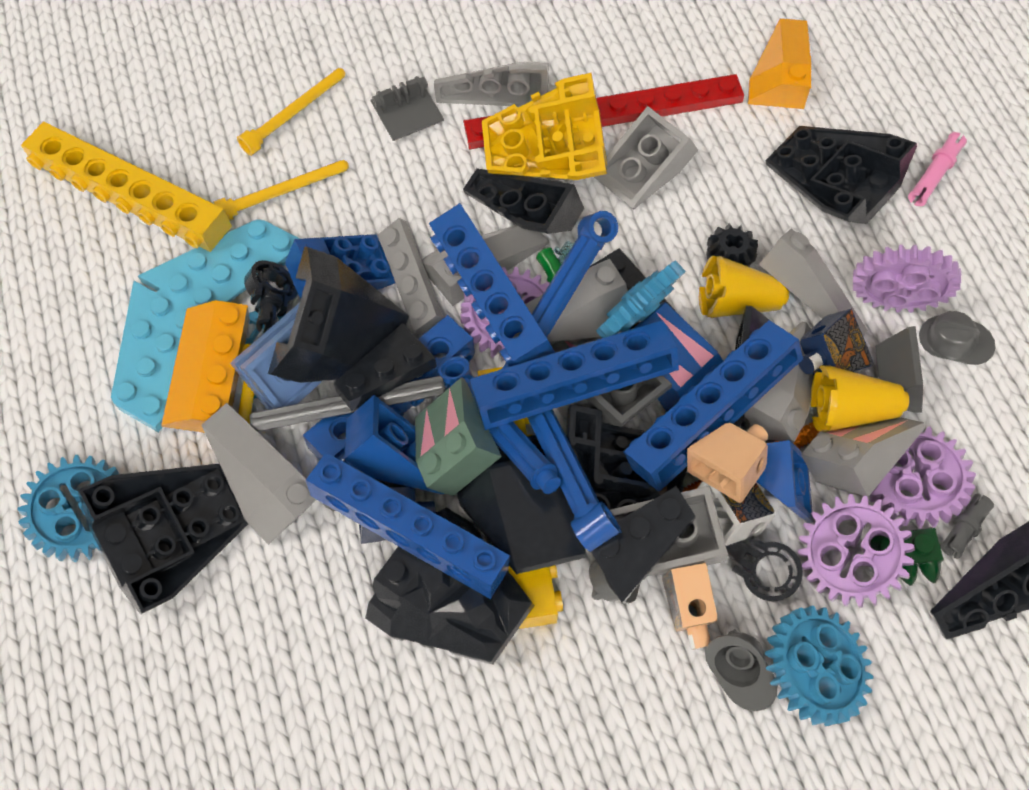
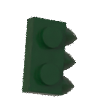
M936 529L910 530L912 536L905 540L904 543L913 544L915 551L905 553V556L912 558L914 565L903 566V569L910 574L909 579H901L909 586H912L917 578L919 566L922 574L930 582L936 583L940 576V564L944 561ZM882 535L875 536L870 542V547L876 551H883L888 548L890 540Z

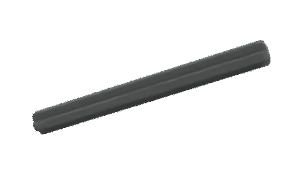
M441 376L407 382L378 398L388 406L440 396L445 392V385ZM334 396L253 412L250 414V424L259 432L354 413L357 409L351 411L340 396Z

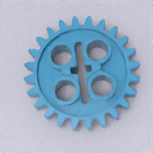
M675 260L659 272L657 270L642 282L639 281L621 298L622 301L606 314L609 318L596 332L601 338L618 334L620 331H628L637 322L645 320L660 306V302L674 290L672 285L686 271Z
M75 455L72 464H68L66 459L61 457L60 467L56 468L49 462L47 464L49 473L45 475L37 471L35 473L39 478L38 483H26L32 492L31 494L25 493L20 495L27 505L17 508L21 515L26 516L18 522L22 528H28L23 535L28 540H33L31 545L36 550L43 548L42 552L46 557L49 558L55 552L56 558L62 562L69 553L72 561L77 562L80 553H84L90 560L92 559L93 549L97 548L99 552L101 550L91 531L85 530L80 519L74 513V509L63 494L61 486L66 485L85 516L78 491H76L78 485L85 481H90V484L108 476L118 475L119 472L116 467L108 469V464L105 460H101L96 465V461L90 455L85 463H82L79 455ZM60 499L54 508L46 509V505L50 500ZM76 525L74 532L67 536H62V531L66 526Z
M815 606L805 609L801 607L780 618L781 623L772 627L776 634L767 638V641L774 648L765 651V655L773 659V664L768 665L766 670L776 674V678L770 684L773 686L780 685L782 688L777 696L778 699L788 697L790 701L787 710L799 709V719L811 718L812 725L824 723L825 727L850 721V717L859 715V707L868 704L863 695L872 693V689L865 684V681L874 679L872 674L865 671V666L872 664V661L864 659L862 653L868 648L863 645L858 646L856 643L860 636L859 632L850 634L848 632L850 622L847 621L839 624V613L836 612L828 615L826 607L816 610Z

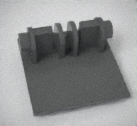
M416 76L414 79L406 81V86L403 82H400L399 89L393 85L391 86L392 90L389 88L381 92L377 91L376 95L370 99L392 141L444 121L442 114L426 89L428 83L425 77L419 78V76Z

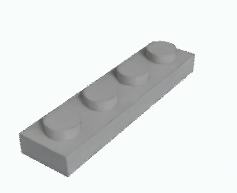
M398 218L381 231L378 237L405 310L409 315L413 331L422 335L444 317L407 221Z

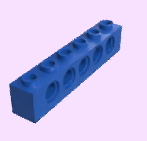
M459 203L431 221L429 225L435 233L430 237L440 253L446 251L448 254L443 260L453 275L459 272L462 278L457 283L466 297L473 295L476 301L471 303V306L480 320L488 319L490 324L485 328L494 343L496 344L501 341L505 348L500 353L508 366L511 367L556 353L462 205ZM522 332L518 337L513 338L515 334Z
M449 315L444 317L421 336L419 341L433 356L439 353L447 355L442 358L435 357L437 367L411 381L439 376V365L450 357L459 356L470 362L475 354L474 338ZM425 399L389 405V407L403 417L404 413L412 406L420 405ZM352 413L321 419L303 434L308 449L319 460L327 452L348 464L344 459L345 439H338V437L346 432V421Z
M661 320L469 380L484 429L487 430L678 371V349L667 326Z
M770 320L760 329H756L739 348L730 352L718 367L707 373L697 386L689 393L684 394L676 405L666 414L658 417L645 433L630 443L624 453L632 470L658 492L661 491L687 467V448L725 423H735L803 360L799 339Z
M325 452L306 479L311 497L489 599L492 598L509 570L510 555Z

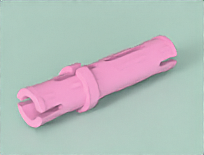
M950 133L942 148L935 151L932 156L933 161L908 195L911 203L919 195L920 197L914 205L924 206L927 203L928 198L946 171L955 165L957 161L956 156L966 145L967 139L964 135L956 143L961 133Z

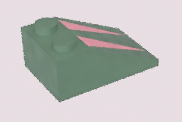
M463 378L456 381L415 417L416 463L428 489L454 496L502 457L489 429H484L475 399L466 380Z

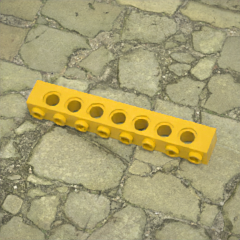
M44 121L21 144V147L27 154V161L38 170L43 168L49 171L56 179L60 181L65 179L71 182L78 190L82 192L87 190L93 193L100 201L104 203L109 201L115 204L122 212L126 214L131 212L137 215L147 225L155 224L159 226L169 236L175 237L177 235L183 238L193 248L198 249L201 247L211 252L232 227L223 208Z

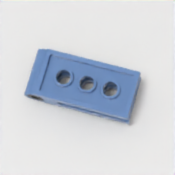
M299 304L230 362L267 410L298 404L322 382L299 383L268 374L276 343L288 344Z

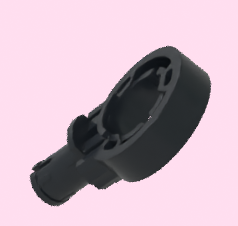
M257 261L244 278L245 288L251 296V304L255 305L257 302L255 311L258 313L256 329L261 332L264 324V334L277 323V316L281 317L286 313L298 292L289 272L279 264L271 261ZM263 278L272 283L274 282L278 286V288L283 287V289L280 290L271 286L267 281H264Z
M752 536L749 542L763 550L764 553L743 541L726 546L728 557L752 572L750 574L737 565H734L732 569L734 573L744 579L747 588L756 597L771 602L781 601L793 595L799 588L803 577V568L799 557L790 547L778 542L764 543ZM768 548H776L777 552H770ZM781 550L786 552L795 563L797 576H792V565H789L787 568L789 570L787 581L782 586L774 588L775 592L784 588L787 592L778 596L762 594L757 590L758 586L766 591H770V587H766L759 582L756 576L757 564L767 556H777L786 563L788 559L779 553ZM747 553L756 558L754 563L744 558ZM751 577L756 582V586H753L749 580ZM791 579H794V585L792 586V588H789L788 584L790 583Z

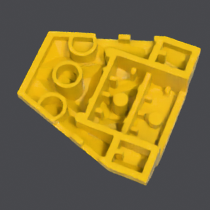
M592 73L561 79L555 83V89L543 95H540L539 91L531 95L532 101L520 107L513 104L482 120L488 173L581 180L607 174V157Z

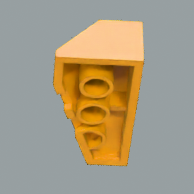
M780 18L750 77L748 104L804 109L811 88V55L808 24L805 20Z

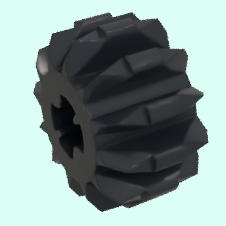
M728 223L725 229L717 227L714 235H711L707 241V259L711 256H722L750 267L756 261L758 255V240L752 239V231L743 232L742 224L737 229L733 228L730 223Z

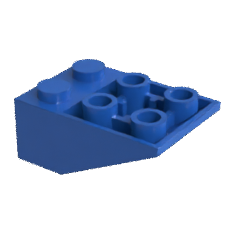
M376 234L294 239L285 261L300 299L306 282L296 279V274L305 246L337 257L377 290L395 284L384 250Z

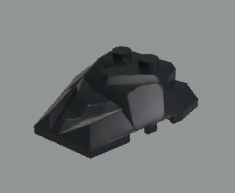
M570 404L567 412L566 437L599 502H603L609 510L655 499L677 486L680 492H683L684 486H682L687 467L659 492L632 470L624 451L634 439L640 437L646 431L602 423L601 410Z
M446 507L435 513L485 541L473 523ZM397 547L374 578L373 588L375 594L368 603L365 619L393 639L417 642L423 647L444 649L454 655L494 665L535 605L509 571H507L492 598L489 599L404 549Z

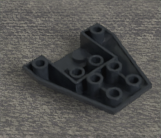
M799 126L765 161L769 168L821 211L848 222L867 224L901 187L917 148V143L887 133Z
M305 246L296 274V279L306 282L288 344L276 343L268 374L299 383L338 380L402 323L407 325L409 315L337 257Z
M536 435L527 436L546 457ZM496 444L502 457L456 493L462 509L494 547L510 555L509 566L516 574L585 558L586 548L580 543L571 527L574 514L561 487L559 486L551 494H545L541 489L536 490L532 488L529 480Z
M220 464L111 475L78 489L90 531L121 591L140 614L173 599L248 525Z

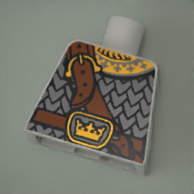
M702 481V483L700 484V486H699L698 488H702V487H706V486H710V485H708L707 483H705V482ZM757 482L741 503L710 486L726 546L752 538V536L760 535L778 511L779 503L777 498L773 495H765Z

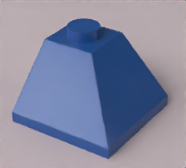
M790 440L766 443L768 445L767 465L756 482L806 523L813 522L809 469L802 458V452Z

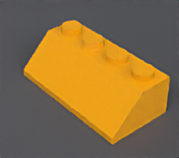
M215 300L187 308L161 424L162 427L205 433L202 424L226 403L233 408L239 374L230 362L242 353V347L246 342L250 322L248 305Z

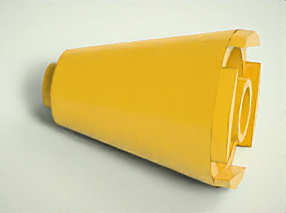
M711 256L702 272L701 277H707L705 287L699 288V306L702 315H707L706 317L717 318L742 315L746 306H753L759 312L777 311L783 305H786L789 299V290L773 276L722 256Z
M821 365L819 368L822 372H815L811 387V407H817L818 417H812L816 430L820 432L899 418L909 407V394L907 391H904L903 386L900 384L830 365Z

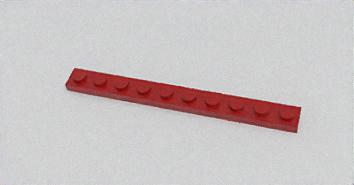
M737 74L598 97L597 104L601 124L604 127L636 121L647 106L663 117L743 103L744 93ZM490 116L463 120L469 150L484 147L482 120Z

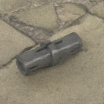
M975 494L965 511L956 516L953 521L955 524L953 529L940 545L945 554L952 557L956 551L954 558H960L972 538L980 534L982 528H980L981 524L994 508V503L990 498L983 495L979 501L981 495Z

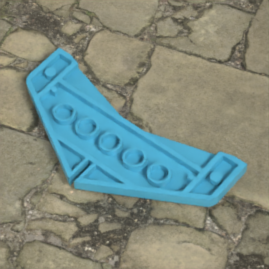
M254 220L226 233L211 252L201 247L195 248L138 275L142 283L157 290V292L133 281L111 393V399L116 407L159 433L162 429L161 424L187 308L215 300L231 302L246 290L244 278L254 263L266 260L285 266V261L294 239L300 238L267 221Z

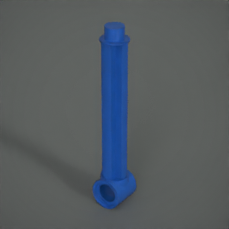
M599 211L584 217L579 222L577 240L532 312V316L546 337L550 334L599 250H602L605 243L612 241L616 237L618 222L612 213ZM595 222H598L602 228L601 236L597 235L594 231ZM505 363L502 369L509 367L508 364Z
M456 356L441 362L438 367V374L443 378L445 391L460 378L466 380L473 395L469 379L475 377L472 375L468 360ZM514 422L489 429L495 443L529 480L532 488L536 490L541 489L545 494H551L558 489L561 480L557 476V467L547 460Z
M553 409L529 416L527 418L547 460L557 467V476L561 480L560 487L574 514L571 527L580 543L591 552L619 534L621 528L609 508L603 502H599Z

